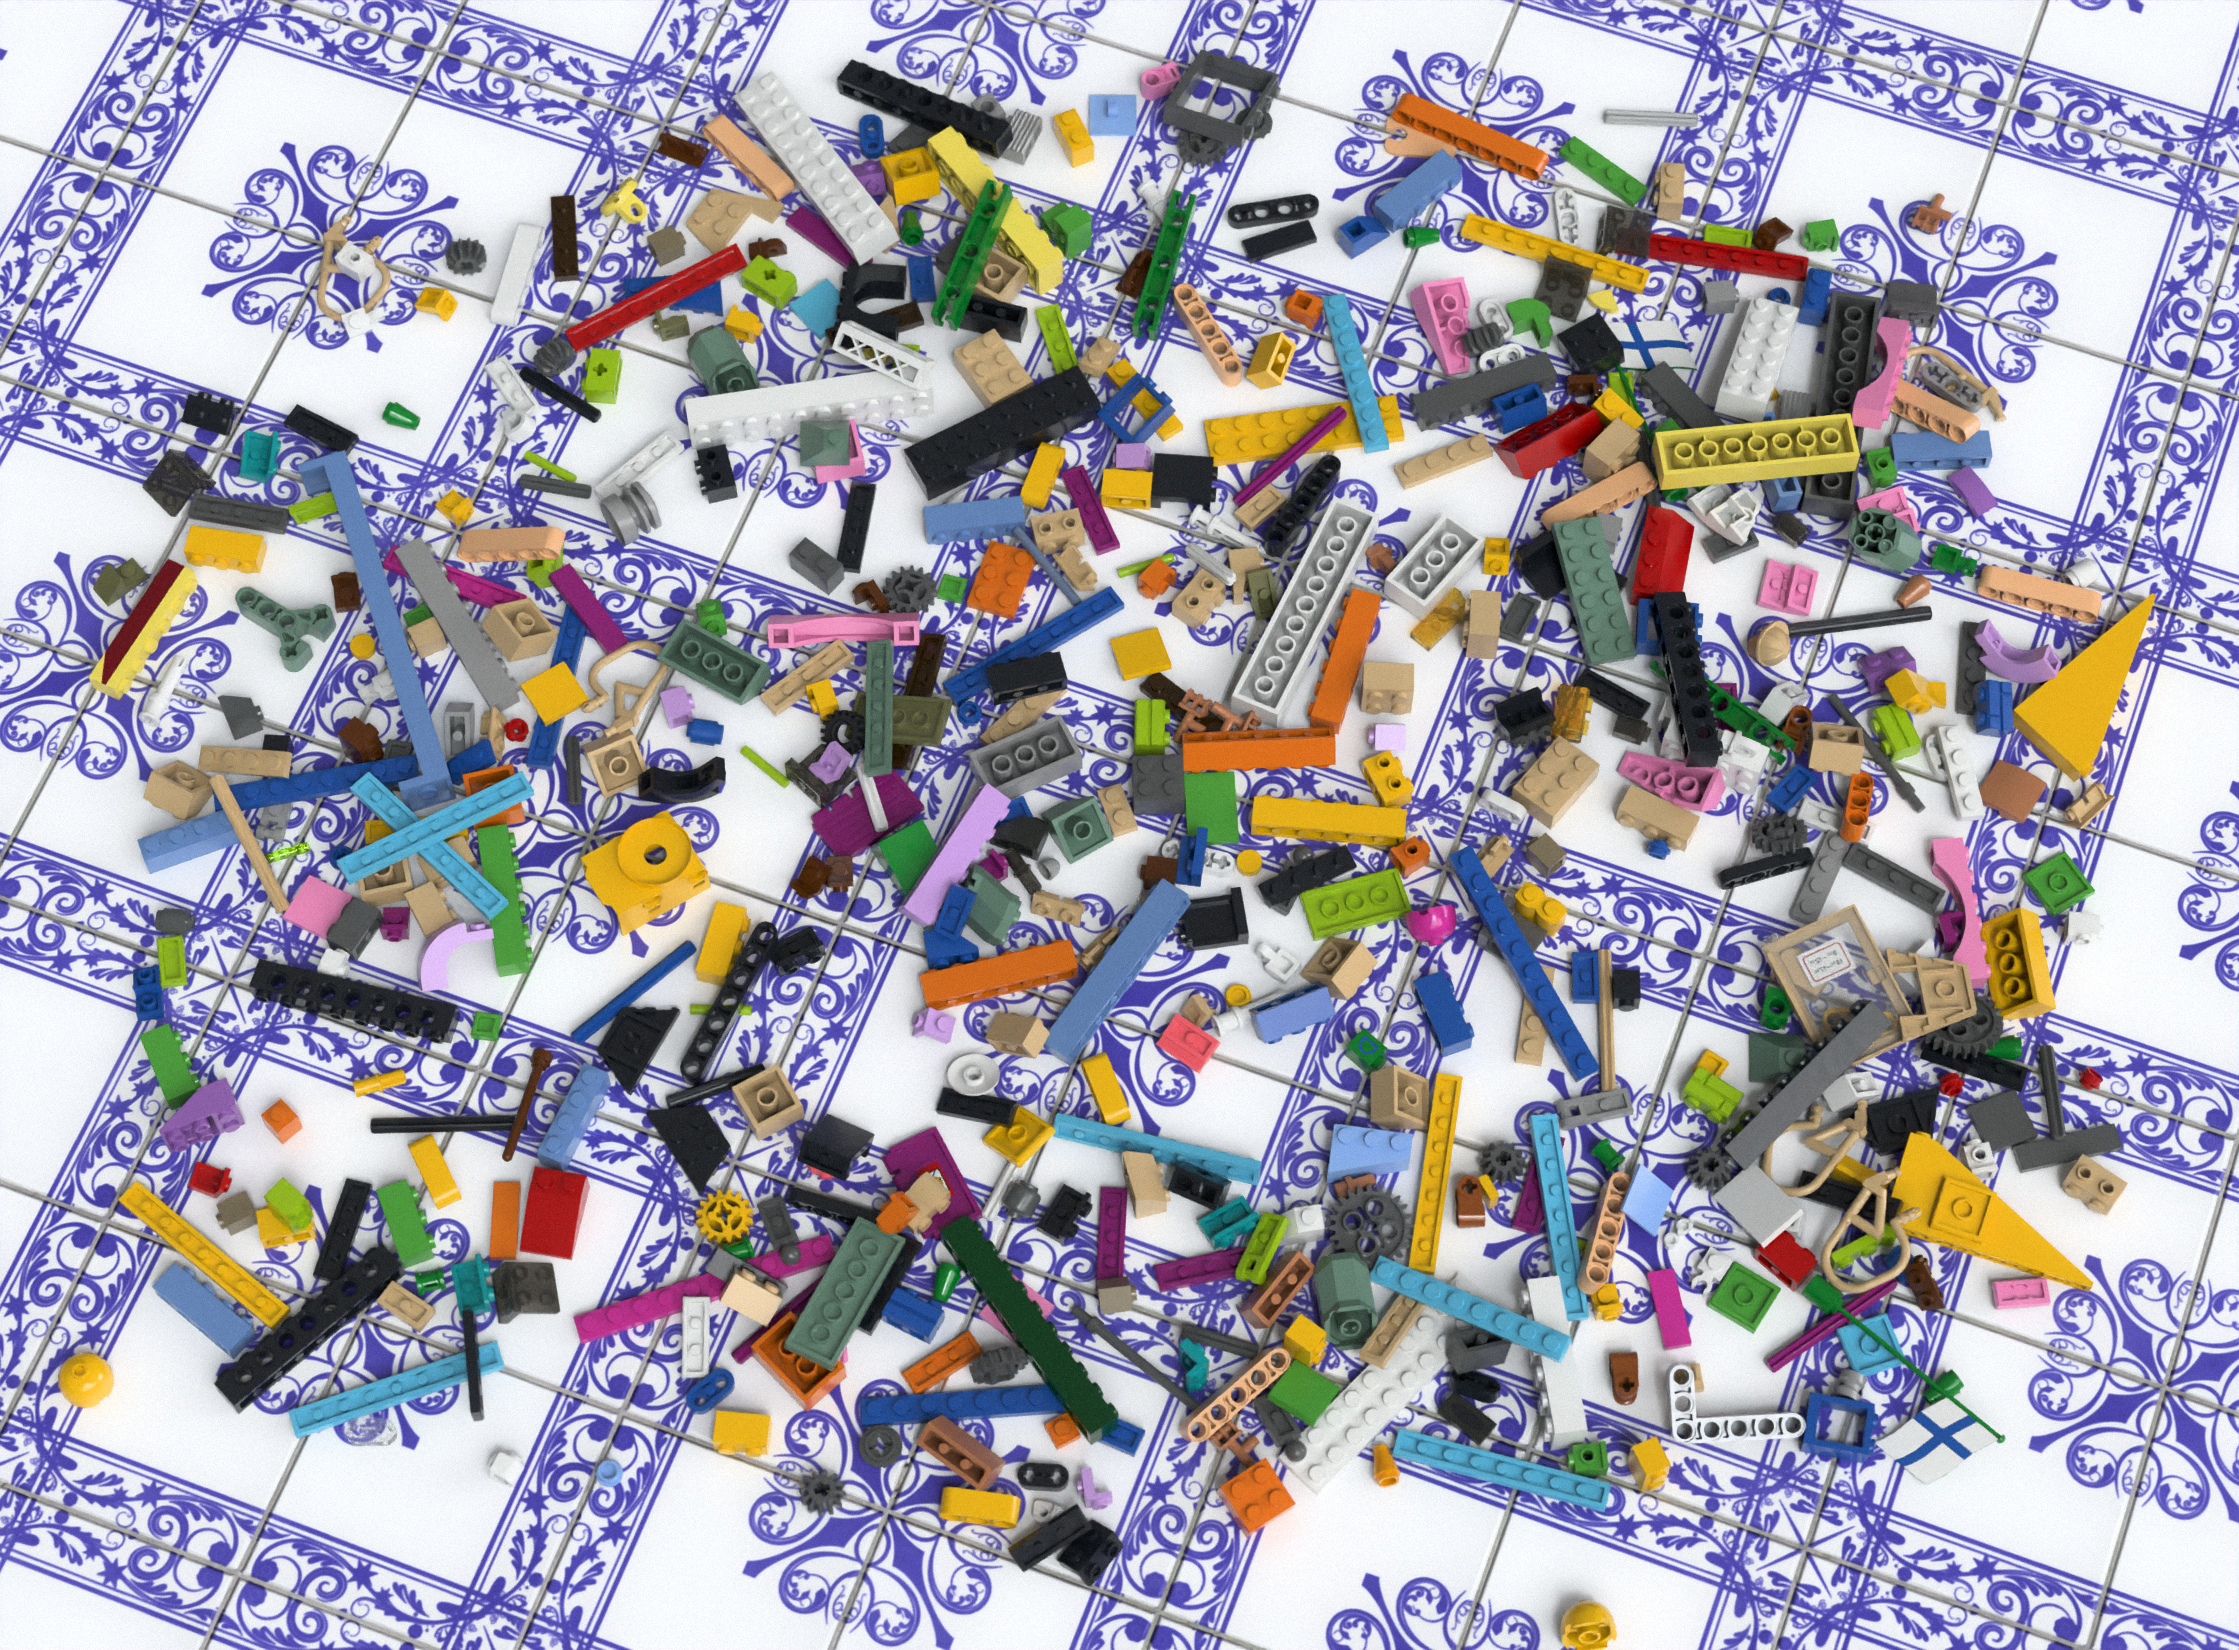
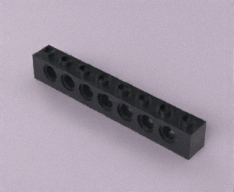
M852 59L837 77L841 95L936 134L951 126L956 132H960L963 135L966 144L970 148H974L997 159L1000 158L1013 140L1011 124L1006 120L998 119L984 111L968 107L966 104L951 100L945 95L931 92L925 87H919L905 79L894 77L885 71L872 68L866 63H860Z
M1655 592L1651 611L1685 766L1715 767L1719 756L1723 754L1722 741H1718L1717 737L1718 722L1713 719L1714 704L1708 697L1709 682L1704 679L1705 665L1704 661L1700 660L1699 657L1700 643L1695 639L1696 625L1694 621H1691L1690 617L1691 603L1687 602L1685 592Z
M262 959L258 960L249 985L253 997L264 1003L273 1001L290 1009L294 1007L303 1008L311 1014H319V1012L328 1014L336 1020H343L344 1018L353 1020L361 1026L375 1025L386 1032L396 1030L403 1032L408 1037L417 1038L421 1036L428 1038V1040L437 1044H442L443 1042L451 1044L460 1019L457 1005ZM285 983L284 987L275 989L277 984ZM304 989H310L307 994H299ZM328 995H335L331 1000H324ZM352 1001H360L356 1006H348ZM376 1007H384L380 1012H373ZM403 1012L409 1013L405 1018H398ZM427 1018L434 1019L430 1024H423V1021Z
M382 1243L378 1247L369 1249L360 1262L356 1265H350L343 1272L342 1277L336 1282L333 1281L327 1284L318 1297L308 1300L302 1306L301 1311L294 1317L290 1316L285 1319L276 1332L266 1335L260 1341L259 1346L252 1352L249 1351L243 1354L234 1367L230 1370H224L217 1377V1381L214 1382L218 1392L240 1414L381 1296L392 1280L397 1282L406 1275L402 1264ZM369 1271H378L372 1278L365 1277ZM357 1288L354 1294L345 1295L347 1289ZM327 1306H336L334 1311L330 1313L324 1312ZM307 1323H315L311 1330H303ZM285 1341H294L291 1347L282 1348ZM265 1358H273L269 1365H261ZM243 1376H252L249 1382L239 1383Z

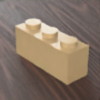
M1631 784L1618 808L1616 820L1627 828L1641 831L1650 839H1659L1668 843V847L1671 849L1685 852L1698 828L1700 816L1679 808Z

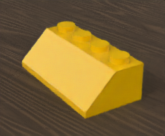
M2019 907L1982 923L1980 936L1981 940L1984 939L1986 942V955H1984L1985 963H1989L1991 976L1988 978L1991 999L1995 1001L1994 1009L1999 1008L2001 1010L2000 1016L2003 1017V1020L2035 1018L2055 1010L2056 1005L2038 914Z

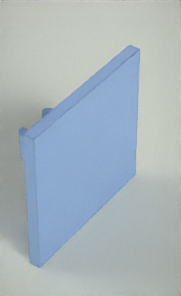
M1089 95V135L1136 136V95Z
M1638 1164L1620 1210L1652 1237H1656L1673 1190L1645 1166Z

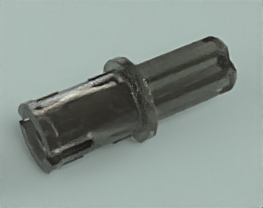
M1012 847L1004 852L1003 855L1014 872V878L1020 880L1030 895L1040 891L1042 888L1041 883L1031 871V865L1026 864L1017 848Z

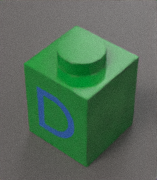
M1363 1028L1346 1045L1345 1056L1369 1075L1374 1069L1376 1071L1380 1070L1386 1063L1387 1047Z

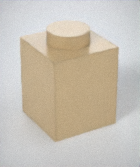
M435 616L407 628L410 637L406 639L408 647L412 653L417 652L420 660L448 648L445 636Z

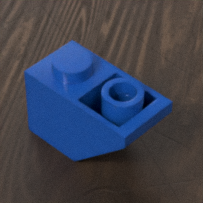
M1356 216L1339 227L1338 244L1351 259H1354L1389 237L1390 232L1376 217Z
M933 930L923 931L929 970H943L953 964H968L979 959L978 946L963 936L960 937V940L954 941Z

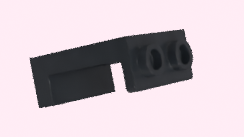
M1155 453L1151 508H1161V502L1167 501L1205 504V511H1210L1211 502H1216V488H1212V481H1217L1218 467L1214 466V457Z
M1241 887L1230 888V895L1190 900V906L1179 919L1182 920L1183 928H1179L1181 944L1186 943L1187 952L1248 944L1249 931Z
M827 1114L804 1137L797 1161L842 1181H846L853 1163L860 1156L866 1158L869 1155L875 1134Z

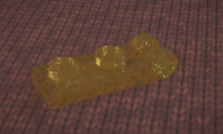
M1456 587L1453 588L1447 597L1410 632V638L1429 652L1463 618L1466 598L1461 595L1462 592ZM1454 603L1460 606L1457 610L1451 607Z

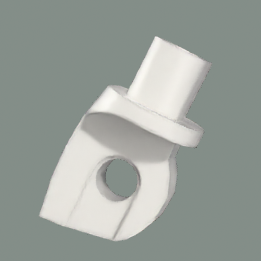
M1725 729L1720 740L1722 741L1723 749L1728 751V755L1731 756L1732 752L1735 751L1748 758H1753L1756 755L1761 744L1742 736V732L1738 730L1734 733Z
M1035 1500L1033 1517L1043 1526L1064 1512L1056 1504Z

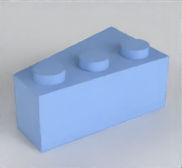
M1334 1124L1327 1184L1343 1180L1345 1176H1351L1352 1179H1356L1369 1174L1377 1176L1408 1170L1413 1134Z

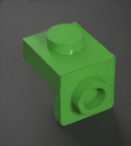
M706 599L703 602L696 603L700 626L717 636L726 635L727 628L721 600Z

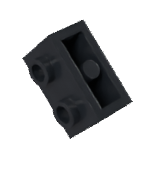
M726 444L697 450L698 460L694 461L697 475L702 474L703 481H699L702 496L707 495L709 504L737 498L736 483Z

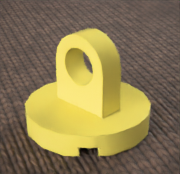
M632 177L624 180L619 185L618 191L611 193L600 207V212L607 218L616 211L630 224H638L645 219L647 215L646 206L632 193L637 187L638 182ZM630 206L636 208L638 217L631 213Z

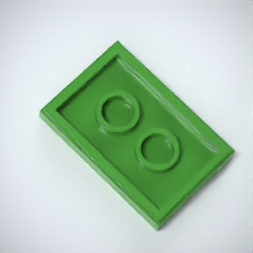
M1234 771L1184 774L1187 836H1197L1198 827L1208 828L1207 845L1239 844Z

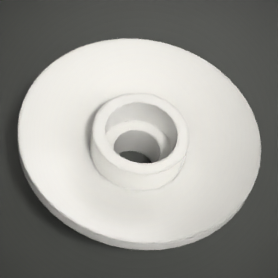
M982 1054L961 1056L948 1069V1082L950 1086L958 1093L967 1096H978L990 1092L996 1087L1000 1079V1070L997 1063L990 1057Z

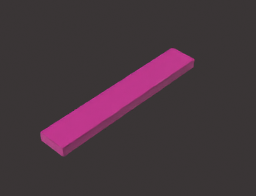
M393 545L382 564L383 569L409 578L395 554V550L400 547ZM443 564L448 572V575H446L447 580L455 582L460 591V594L457 596L461 599L491 610L495 605L527 598L525 594Z

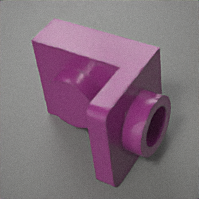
M994 848L989 850L988 858L977 864L987 870L999 882L1008 878L1009 863L1002 853L998 855Z
M409 907L383 908V925H380L383 940L400 942L409 939L411 915Z
M1948 910L1938 915L1934 929L1942 954L1952 952L1956 942H1958L1956 927L1960 926L1964 918L1963 911L1954 912L1953 910Z

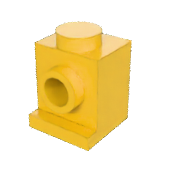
M734 304L725 321V330L732 333L735 339L754 344L757 336H761L764 328V323L759 321V316L750 311L738 310V305Z
M830 679L805 686L807 699L810 702L813 713L818 712L821 721H828L827 716L839 710V703Z

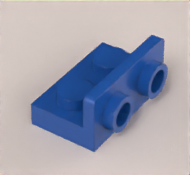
M1198 827L1197 836H1182L1176 884L1201 887L1208 828Z

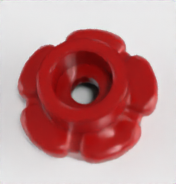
M519 718L512 719L504 726L506 737L512 742H523L529 733L527 723Z
M2088 1066L2083 1072L2079 1071V1076L2081 1077L2079 1082L2088 1090L2100 1088L2103 1078L2098 1072Z
M1949 1073L1939 1080V1089L1943 1095L1953 1097L1961 1093L1965 1082L1963 1079H1960L1957 1073Z

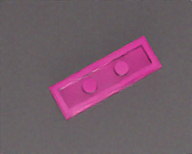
M1674 1268L1647 1272V1280L1664 1350L1691 1346L1692 1341Z

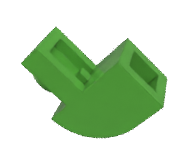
M1532 298L1519 299L1505 305V310L1514 326L1513 336L1531 330L1540 349L1550 346L1553 329L1549 323L1551 311L1547 305Z

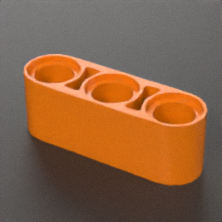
M1860 771V774L1852 775L1845 794L1840 836L1848 842L1854 843L1861 840L1868 821L1874 779L1866 772Z

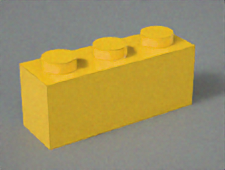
M190 526L183 552L187 562L196 567L211 566L219 570L232 569L239 570L245 574H251L252 572L261 573L267 545L264 537L261 535Z
M716 902L695 970L698 981L720 986L724 985L735 965L737 956H740L743 951V935L748 933L750 929L751 918H748L747 908Z

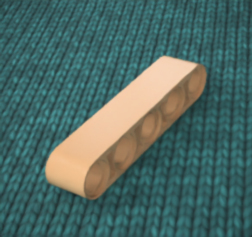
M719 114L702 127V132L707 140L770 200L779 202L795 190V185L791 178L725 115Z
M1188 283L1179 284L1174 289L1175 311L1220 381L1227 387L1239 385L1242 381V361L1195 288Z
M1899 378L1898 389L1895 391L1894 402L1890 406V411L1958 444H1963L1980 430V421L1974 414Z
M1637 462L1549 508L1542 514L1540 520L1549 532L1551 530L1550 526L1553 523L1597 517L1599 512L1609 514L1651 492L1656 487L1657 480L1644 462Z
M551 526L465 530L456 555L461 560L470 563L558 559L566 534L563 530Z
M1992 565L1982 568L1977 589L1981 596L2085 623H2094L2098 620L2102 602V595L2096 591Z
M1623 1172L1614 1173L1600 1191L1577 1277V1286L1585 1294L1591 1295L1596 1293L1609 1278L1625 1213L1620 1208L1632 1181Z
M1266 1348L1181 1422L1179 1428L1181 1436L1191 1442L1207 1440L1287 1370L1291 1362L1289 1353L1282 1348ZM1274 1353L1279 1357V1362L1275 1367L1271 1364V1356ZM1256 1370L1259 1374V1380L1256 1384H1253L1251 1374ZM1234 1388H1237L1239 1398L1234 1402L1231 1398V1392ZM1215 1405L1219 1408V1416L1216 1419L1211 1416V1409ZM1196 1422L1199 1425V1433L1194 1437L1191 1433V1426Z

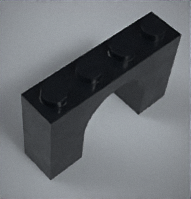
M849 262L848 271L843 272L842 285L845 288L840 289V302L842 305L837 306V319H839V322L835 321L834 336L837 335L841 322L852 320L898 343L899 316L871 314L860 310L857 306L866 300L874 298L904 300L907 287V266L864 263L859 266L857 262ZM844 334L840 346L855 347L852 338ZM867 345V346H864V347H862V348H872V347L869 346V345Z

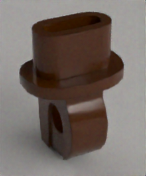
M761 237L758 238V242L749 243V257L751 261L757 255L769 259L787 254V245L779 238H771L764 241Z

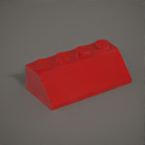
M1572 401L1550 413L1547 418L1530 424L1492 445V447L1513 476L1528 480L1534 478L1540 470L1551 468L1558 463V460L1573 456L1578 452V449L1589 446L1604 430L1595 408Z
M1648 506L1629 605L1638 606L1639 598L1654 599L1655 592H1683L1695 526L1674 510Z

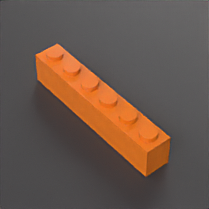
M1353 588L1350 597H1345L1342 607L1345 613L1343 618H1338L1335 628L1338 635L1336 639H1331L1328 653H1331L1329 660H1324L1321 674H1324L1322 681H1317L1314 695L1317 698L1315 703L1310 702L1307 716L1310 717V727H1334L1335 734L1339 735L1381 608L1382 596Z
M1334 727L1182 733L1184 771L1191 773H1200L1203 770L1225 772L1228 769L1250 771L1254 768L1276 770L1279 767L1301 769L1304 766L1326 768L1330 765H1336Z
M1059 939L1052 941L1049 945L1040 947L1033 945L1023 951L1015 953L1008 951L994 958L982 957L972 963H957L943 970L931 969L919 975L926 1008L931 1007L939 1011L1078 978V965L1071 939L1066 941Z

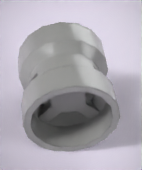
M1841 1370L1838 1378L1840 1383L1838 1386H1835L1832 1396L1859 1401V1391L1864 1388L1867 1381L1866 1378L1853 1370Z

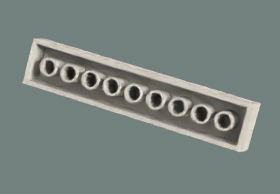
M770 71L733 96L740 113L859 266L900 240L892 222L773 71Z
M912 366L903 368L906 377L914 381L918 369ZM929 370L925 371L918 389L903 384L879 371L685 399L693 450L722 444L731 446L741 442H756L767 438L779 439L787 435H800V421H834L855 418L856 425L867 423L877 424L887 420L899 421L907 417H925L928 414H934Z
M1335 496L1333 497L1231 696V710L1243 715L1252 710L1255 712L1254 715L1262 720V723L1274 728L1278 727L1378 530L1379 514Z

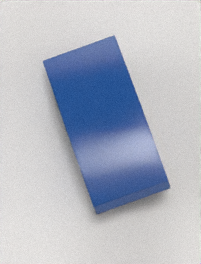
M159 966L134 969L133 989L136 995V1016L138 1022L165 1018Z

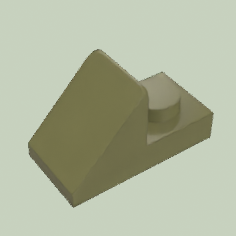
M133 558L116 569L107 563L93 590L109 607L149 578L147 573Z
M1268 565L1245 571L1249 587L1246 589L1256 620L1272 617L1279 604L1272 568Z

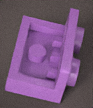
M867 160L857 165L846 164L871 197L886 194L884 174L879 160Z
M1904 646L1893 647L1890 650L1870 654L1865 658L1857 660V668L1868 680L1869 692L1872 695L1888 690L1884 681L1904 668L1917 673L1916 660Z

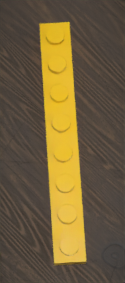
M1468 213L1461 230L1460 237L1640 295L1643 294L1650 276V270L1472 213Z
M1437 1073L1408 1266L1420 1273L1434 1276L1463 1080L1462 1076Z
M138 1181L118 1199L122 1206L273 1331L290 1314L291 1310L287 1305Z

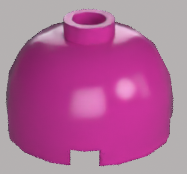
M1452 904L1404 914L1406 926L1412 937L1419 942H1428L1429 947L1444 944L1443 939L1452 935L1457 924L1455 906Z

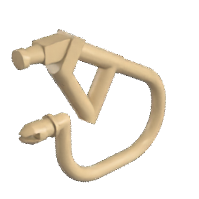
M344 215L338 223L335 222L326 233L324 232V251L317 290V304L320 310L327 317L338 322H342L340 317L343 314L337 313L328 307L325 301L329 274L343 273L338 270L337 264L331 262L334 246L342 249L348 242L343 234L345 227L351 222L347 215ZM379 235L372 237L368 244L364 246L363 251L373 256L374 251L381 245L382 237H379ZM374 256L376 268L382 274V284L363 306L366 314L387 293L391 283L389 269L381 260Z
M1918 346L1908 349L1907 359L1916 355L1926 354L1940 360L1954 371L1959 378L1982 394L1981 408L1989 405L1992 413L1996 416L1997 422L2006 420V416L2003 414V405L1999 398L1998 390L1995 387L1991 386L1989 388L1969 371L1936 348ZM1951 383L1945 386V389L1950 392H1955L1958 388L1955 384ZM1972 399V400H1970V401L1967 400V403H1970V402H1974V403H1975V400H1974V399Z
M637 640L629 642L608 656L606 655L599 659L592 666L588 676L589 685L597 695L592 700L583 704L582 712L591 713L596 708H601L610 699L609 694L597 681L598 673L603 667L633 650L649 649L659 655L663 647L652 641ZM661 662L659 669L645 688L620 681L615 682L614 704L616 720L612 722L613 725L608 729L602 730L607 739L616 733L620 735L631 727L637 726L639 723L638 716L665 676L669 666ZM624 693L639 697L630 711L625 709Z
M1864 1100L1857 1101V1111H1855L1854 1120L1847 1118L1805 1139V1146L1829 1157V1161L1809 1184L1798 1188H1788L1780 1186L1772 1179L1771 1162L1775 1141L1763 1152L1762 1171L1789 1197H1799L1814 1192L1823 1184L1856 1141L1866 1136L1867 1102ZM1815 1101L1811 1105L1809 1121H1794L1782 1134L1795 1130H1818L1822 1122L1823 1106L1818 1101V1106H1816ZM1845 1131L1849 1133L1837 1149L1823 1143V1141Z
M1898 1166L1888 1171H1882L1870 1178L1867 1177L1864 1180L1862 1190L1841 1218V1221L1822 1249L1821 1266L1827 1280L1840 1291L1852 1294L1866 1292L1895 1278L1908 1264L1910 1243L1901 1224L1906 1225L1907 1222L1919 1218L1922 1213L1921 1211L1913 1214V1212L1920 1210L1919 1207H1912L1903 1213L1900 1212L1898 1216L1890 1220V1225L1901 1247L1899 1261L1890 1270L1863 1283L1848 1284L1841 1281L1835 1275L1830 1263L1832 1249L1851 1223L1878 1241L1882 1238L1887 1201V1190L1882 1186L1890 1183L1895 1177L1902 1176ZM1871 1194L1876 1196L1874 1225L1857 1215Z

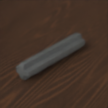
M522 474L519 481L521 488L582 499H590L592 493L591 486L587 484L530 474Z
M568 736L565 738L568 802L570 806L574 807L582 805L580 748L578 737Z
M1185 1323L1181 1330L1182 1339L1188 1338L1192 1342L1252 1360L1259 1351L1257 1344Z

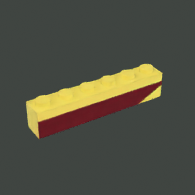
M167 559L90 674L89 679L95 690L117 700H120L123 694L130 690L133 679L137 673L142 672L145 661L150 654L156 651L159 640L163 634L170 630L173 619L182 612L189 595L195 592L198 580L194 570Z

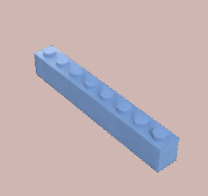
M1163 878L1159 884H1155L1150 889L1147 900L1143 905L1140 904L1136 908L1132 920L1119 931L1118 939L1113 945H1109L1106 948L1103 959L1098 965L1091 968L1086 982L1083 986L1077 987L1071 1002L1060 1010L1053 1026L1047 1028L1050 1032L1044 1044L1047 1052L1069 1066L1073 1064L1190 906L1191 902L1186 892Z

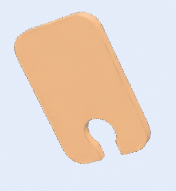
M1392 115L1388 117L1386 131L1402 130L1407 136L1402 141L1385 138V151L1387 154L1430 159L1443 149L1452 158L1454 157L1455 146L1400 124Z

